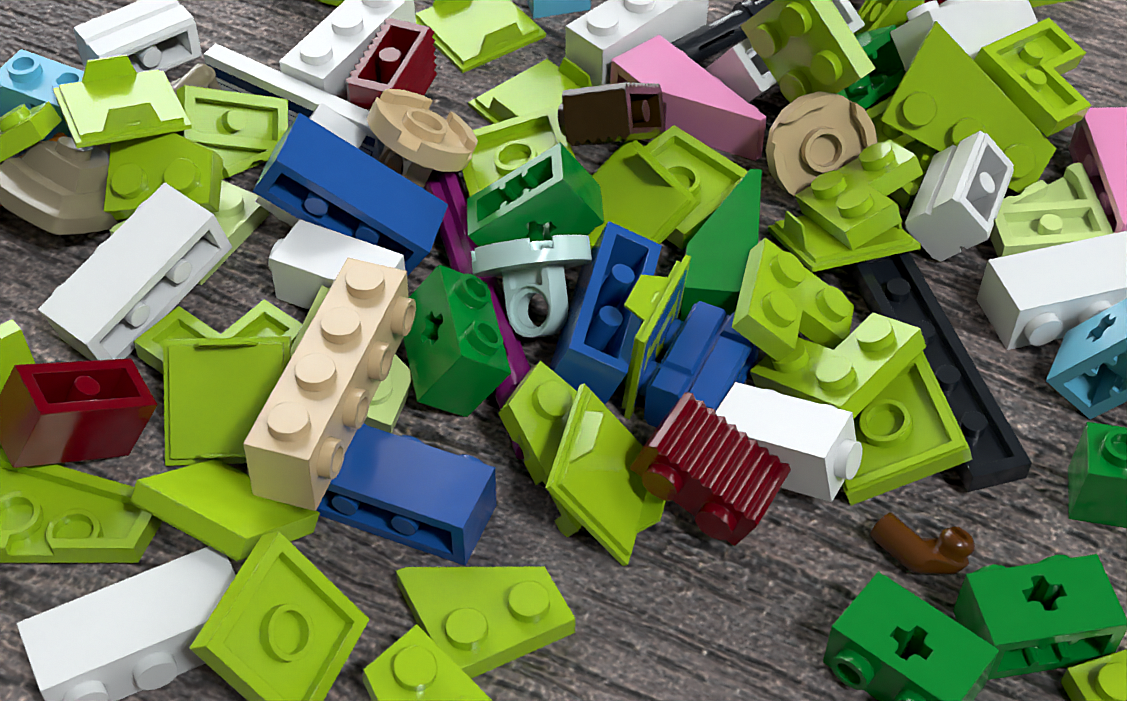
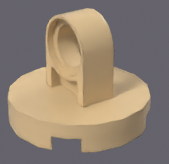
M384 90L380 99L376 97L366 119L371 131L385 145L379 162L400 175L403 165L402 176L422 188L433 169L441 172H458L467 167L478 140L473 130L458 115L450 111L447 119H444L439 114L428 110L433 100L423 95L406 90Z
M818 91L800 96L781 110L769 130L765 150L769 172L781 189L795 197L797 193L811 186L812 181L819 175L840 169L857 159L865 148L876 144L875 125L863 107L842 95Z

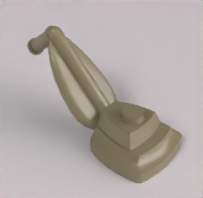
M200 63L193 66L183 77L170 83L176 96L177 89L184 85L222 90L216 80L215 70L206 64ZM60 137L58 141H39L35 143L21 158H6L3 164L0 165V204L22 219L53 234H83L112 228L114 225L121 223V220H115L111 214L103 212L111 143L76 148L72 137Z

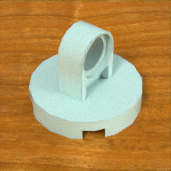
M554 235L552 236L553 241L530 242L529 238L477 247L475 251H471L473 275L477 277H503L507 316L515 332L523 337H550L559 333L568 319L569 305L564 269L584 265L592 261L589 236ZM537 293L542 295L548 307L547 318L539 327L532 323L528 314L529 302Z

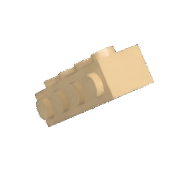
M347 257L243 443L253 495L313 511L317 510L331 480L335 479L340 472L345 452L357 429H360L365 422L369 405L381 381H384L389 374L393 357L403 337L408 335L413 325L416 302L414 299L409 298L407 271Z

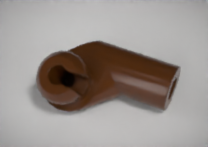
M893 513L885 514L874 525L870 533V537L907 570L916 574L955 575L969 565L967 557L975 550L972 536L959 527L952 526L943 529L939 538H921Z

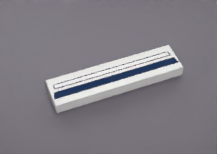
M215 44L204 53L205 63L215 70L216 80L222 90L288 99V128L299 112L309 118L322 101L367 133L359 149L379 161L385 145L371 131L366 120L369 113L368 110L220 45Z

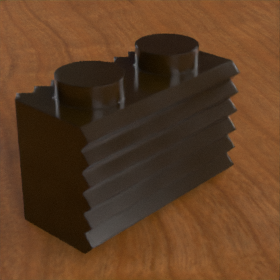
M623 82L563 90L562 103L558 108L560 131L566 136V141L571 146L621 143L627 140L655 139L666 131L660 84Z

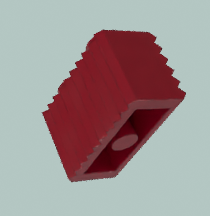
M385 19L384 25L380 26V31L375 33L376 38L371 39L372 44L367 45V51L363 52V57L358 58L359 64L354 65L355 70L350 72L349 78H345L348 102L370 111L376 97L380 99L383 91L387 89L406 90L424 96L438 74L435 71L437 65L434 63L436 56L433 53L436 48L433 44L436 40L432 37L435 33L433 29L429 26L398 19Z
M685 392L668 411L629 467L642 477L644 487L652 495L666 501L673 500L695 516L696 524L702 532L717 540H727L734 546L758 526L791 471L789 463H782L777 455H770L768 448L759 447L757 440L749 439L746 432L738 431L736 424L727 423L725 416H717L715 409L706 408L704 401L696 400L694 394Z

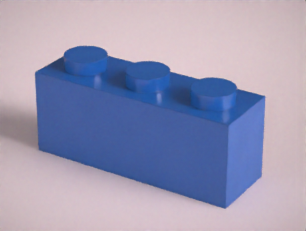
M300 112L276 144L252 191L297 219L403 254L407 276L430 253L449 205Z
M610 221L607 222L591 249L592 261L581 267L570 301L568 319L561 330L549 367L576 391H578L579 385L585 383L604 405H606L627 374L634 339L641 324V319L625 308L624 304L640 275L654 276L662 245Z
M364 423L360 429H357L345 452L340 472L335 479L331 480L316 511L320 512L319 516L466 566L497 506L495 467L486 465L471 455H456L426 445L415 437L409 435L398 436Z

